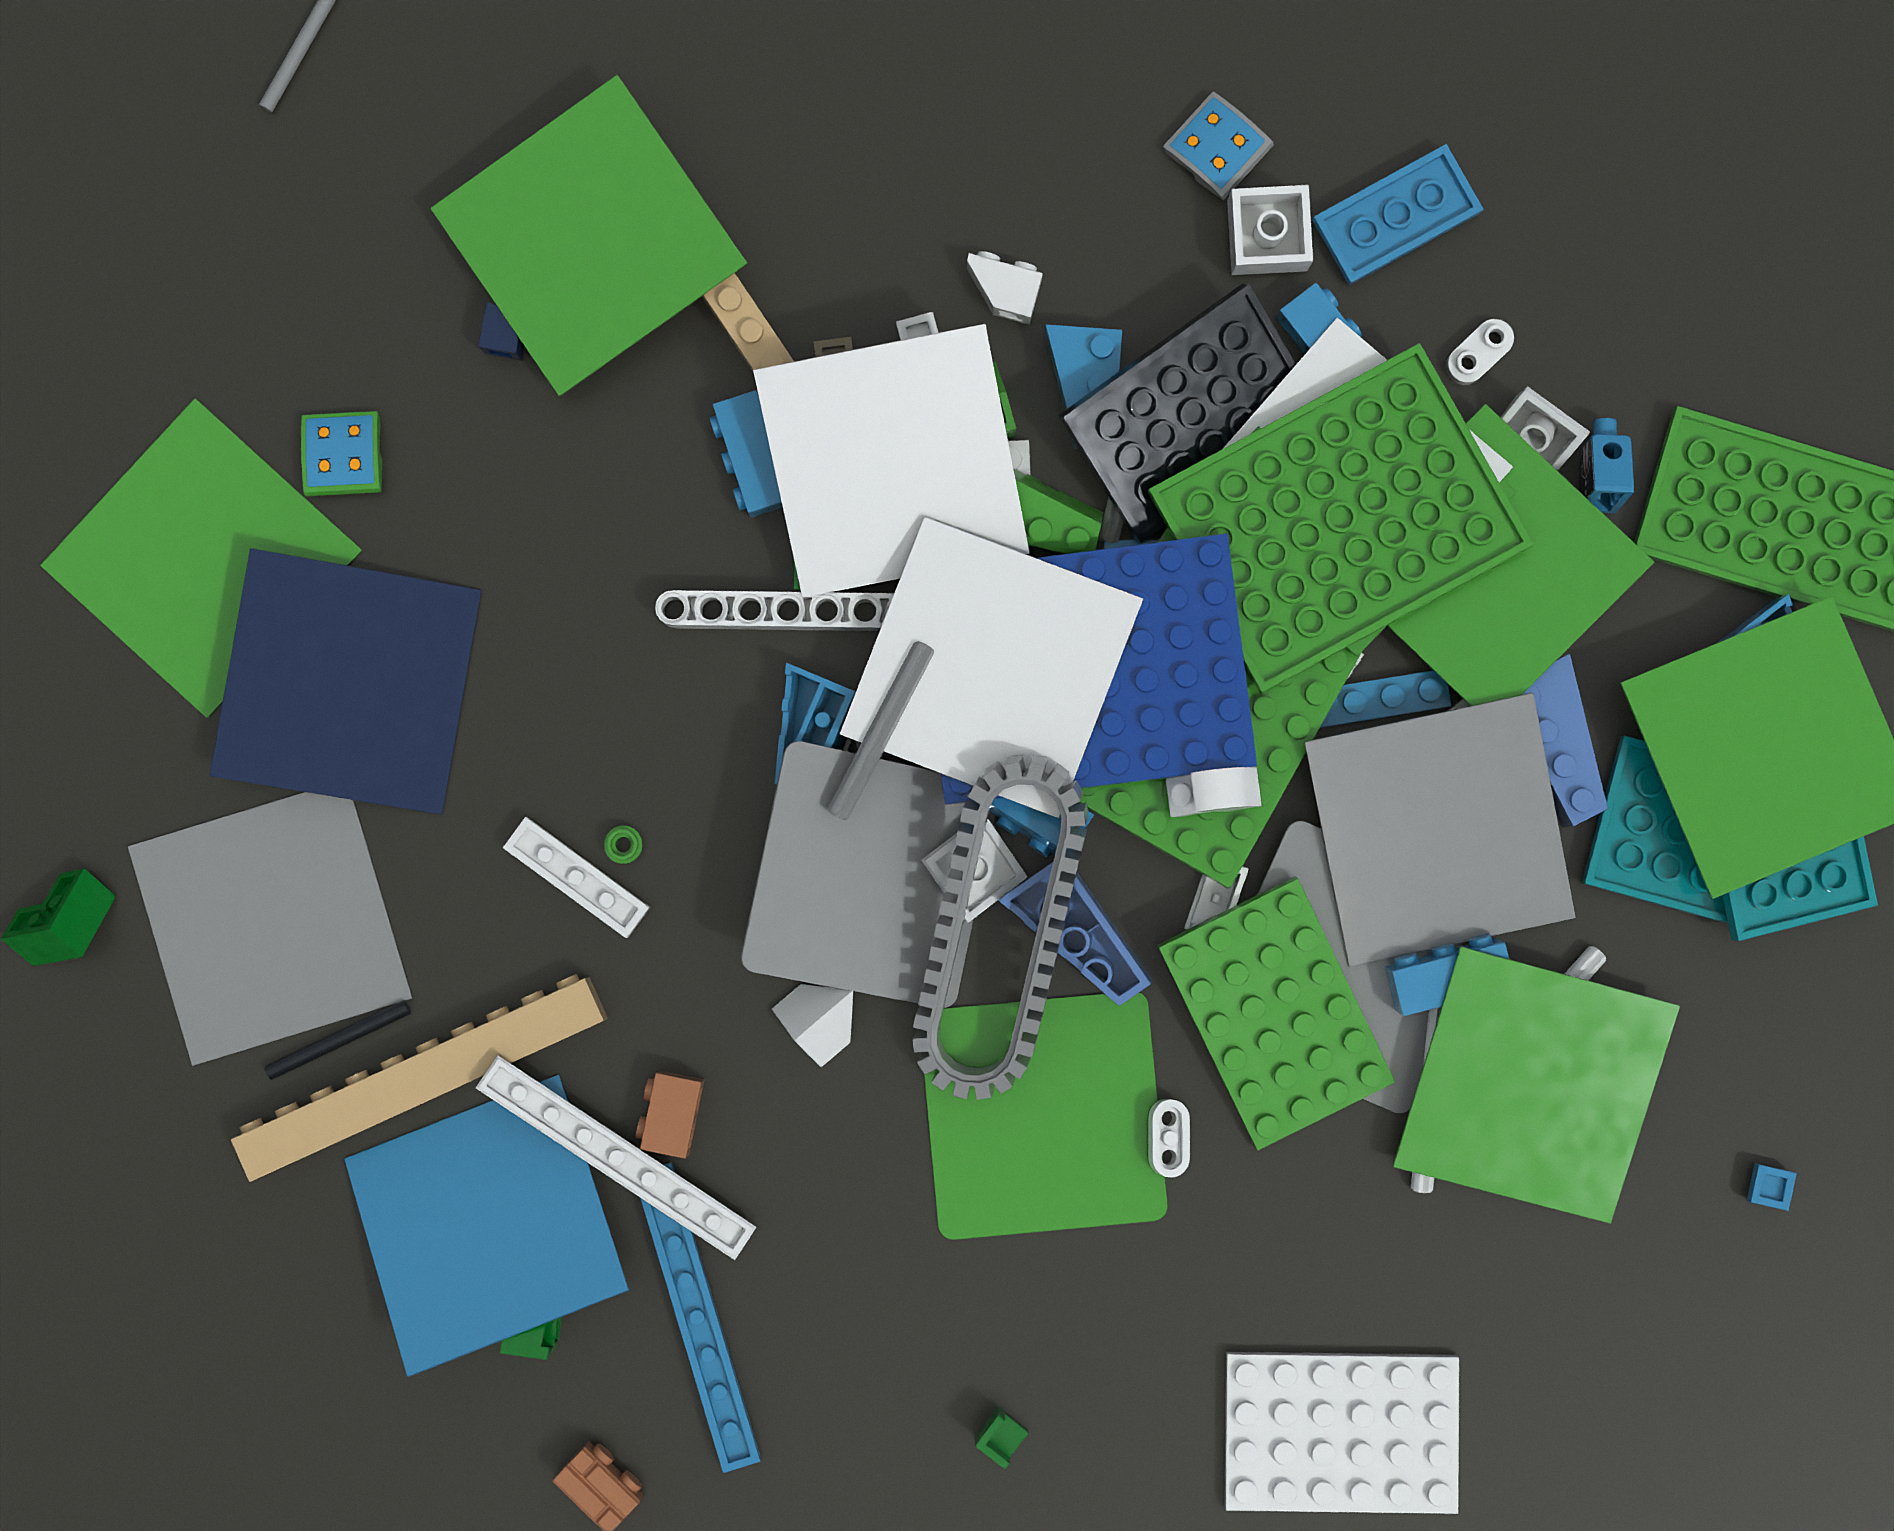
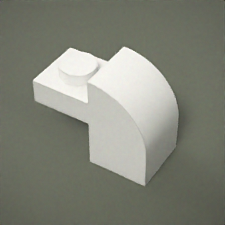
M1257 767L1213 769L1192 772L1190 775L1166 778L1170 817H1183L1207 812H1228L1262 806Z

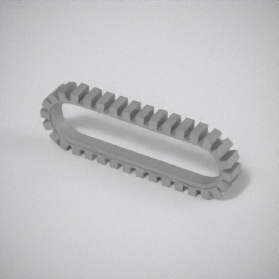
M1023 754L1008 757L1005 769L999 761L986 769L983 778L979 777L968 795L972 800L967 799L962 809L960 818L962 823L957 831L954 844L957 846L951 857L949 866L951 870L947 876L944 888L946 893L941 902L939 910L941 915L936 924L935 940L931 946L928 959L930 962L926 968L923 981L925 984L918 1003L920 1006L914 1020L913 1028H917L913 1037L914 1053L921 1052L917 1063L924 1075L937 1069L931 1083L943 1091L952 1080L955 1082L952 1096L967 1099L971 1086L975 1088L977 1100L991 1098L995 1087L1002 1094L1013 1087L1015 1078L1020 1079L1028 1067L1030 1057L1033 1056L1043 1010L1054 971V964L1065 925V918L1071 900L1070 897L1082 854L1081 851L1087 833V828L1079 827L1086 825L1088 811L1087 803H1078L1082 799L1083 791L1077 780L1063 786L1069 771L1057 763L1052 771L1047 774L1045 773L1048 758L1033 755L1028 769L1025 768ZM1015 785H1033L1046 791L1056 801L1061 813V832L1010 1046L1006 1055L995 1064L983 1068L967 1067L954 1061L945 1051L940 1039V1023L989 810L994 798L1004 789Z

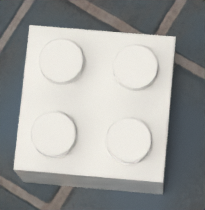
M1309 185L1232 189L1227 200L1231 275L1308 271L1313 262Z

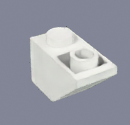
M979 251L978 255L969 253L967 270L992 314L1030 325L1043 273L1036 272L1037 267L1026 262L1016 261L1014 265L1000 262L999 256L989 252Z

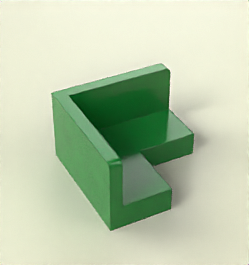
M84 868L60 873L42 904L18 908L1 940L33 966L81 958L112 905L115 895Z

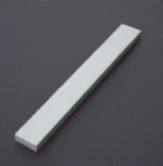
M499 1055L476 1086L477 1090L735 1260L756 1229V1226Z

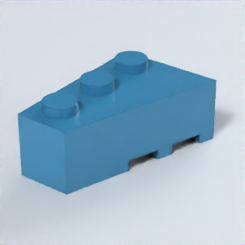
M786 663L785 696L782 699L781 709L783 717L781 735H779L774 784L778 782L784 750L790 743L802 741L842 750L847 737L840 735V732L855 696V691Z

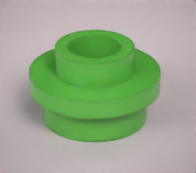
M617 826L611 829L605 837V852L616 863H631L642 852V837L637 830L630 826ZM623 837L628 838L631 843L630 849L626 852H621L617 847L618 840Z

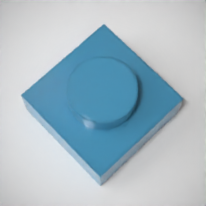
M1754 1163L1746 1201L1789 1211L1797 1173Z

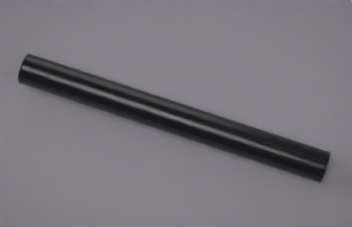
M403 1000L266 1065V1074L270 1080H273L411 1014L407 1002Z

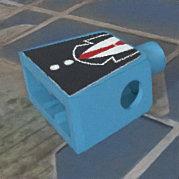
M1613 418L1594 420L1593 435H1591L1580 451L1579 492L1602 513H1617L1634 493L1631 438L1629 436L1617 435V420Z

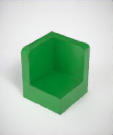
M998 1406L974 1436L975 1447L1006 1470L1010 1464L1011 1455L1025 1439L1029 1431Z

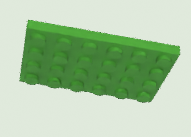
M1296 876L1157 944L1257 1150L1395 1083L1315 912Z

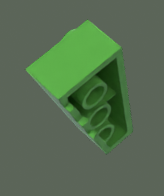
M1013 469L1028 545L1064 554L1094 551L1096 549L1103 512L1060 490L1052 489L1041 483V480L1029 474L1025 475Z

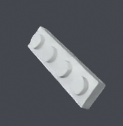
M528 817L523 819L503 846L506 851L625 938H629L651 908Z

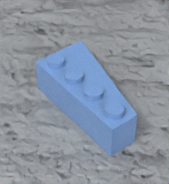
M1568 654L1559 657L1522 694L1534 693L1556 815L1563 827H1573L1608 809L1571 656Z
M1053 862L999 899L1005 907L1013 911L1034 932H1037ZM1077 871L1058 953L1070 961L1085 977L1120 1006L1149 986L1153 979Z

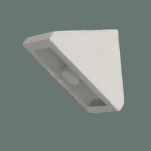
M800 984L772 1008L794 1041L820 1067L825 1065L850 1043L853 990Z

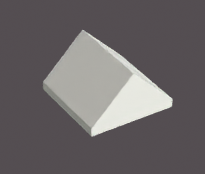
M1528 386L1513 399L1500 417L1557 471L1590 433V431Z

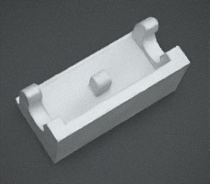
M1242 867L1229 889L1202 874L1184 929L1188 930L1236 906L1249 869Z

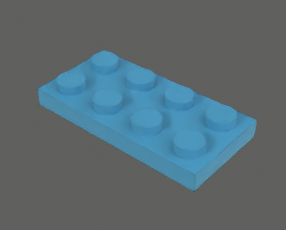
M1445 144L1313 217L1312 221L1350 286L1479 215L1484 209L1448 145Z

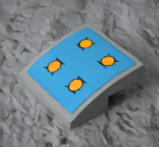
M1213 91L1164 144L1163 149L1166 155L1193 173L1195 180L1224 201L1231 190L1244 179L1274 144L1251 120Z

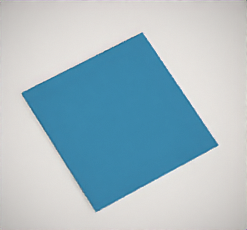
M560 1075L539 1082L568 1101ZM494 1100L344 1158L407 1377L629 1291L588 1162Z

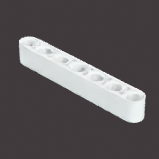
M666 591L659 596L656 601L655 610L657 616L664 624L678 629L880 631L894 593L829 592L802 598L801 592ZM672 600H680L684 604V612L677 619H668L665 616V606ZM712 600L719 601L723 607L721 615L714 620L704 618L702 612L704 605ZM748 601H756L761 606L760 615L754 620H745L741 617V607ZM788 601L795 602L799 605L800 609L798 616L790 621L781 619L778 613L780 606ZM824 602H832L838 607L837 615L831 621H822L817 617V608ZM864 602L871 603L876 608V615L867 622L858 620L854 614L856 607Z

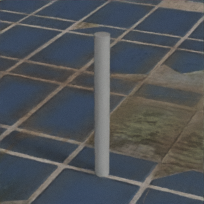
M318 0L259 103V106L271 113L273 112L336 0Z

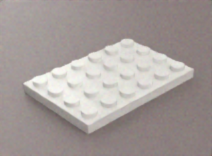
M1226 1352L1224 1507L1226 1511L1458 1514L1459 1357L1457 1355Z

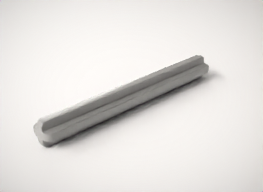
M919 641L913 643L828 806V811L832 815L842 820H847L852 813L934 654V649L927 644Z

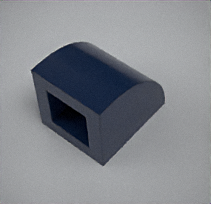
M487 302L478 347L487 355L522 361L524 344L498 306Z

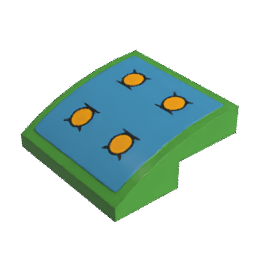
M378 411L302 415L301 463L303 492L305 496L381 492L383 459L380 454L381 418Z

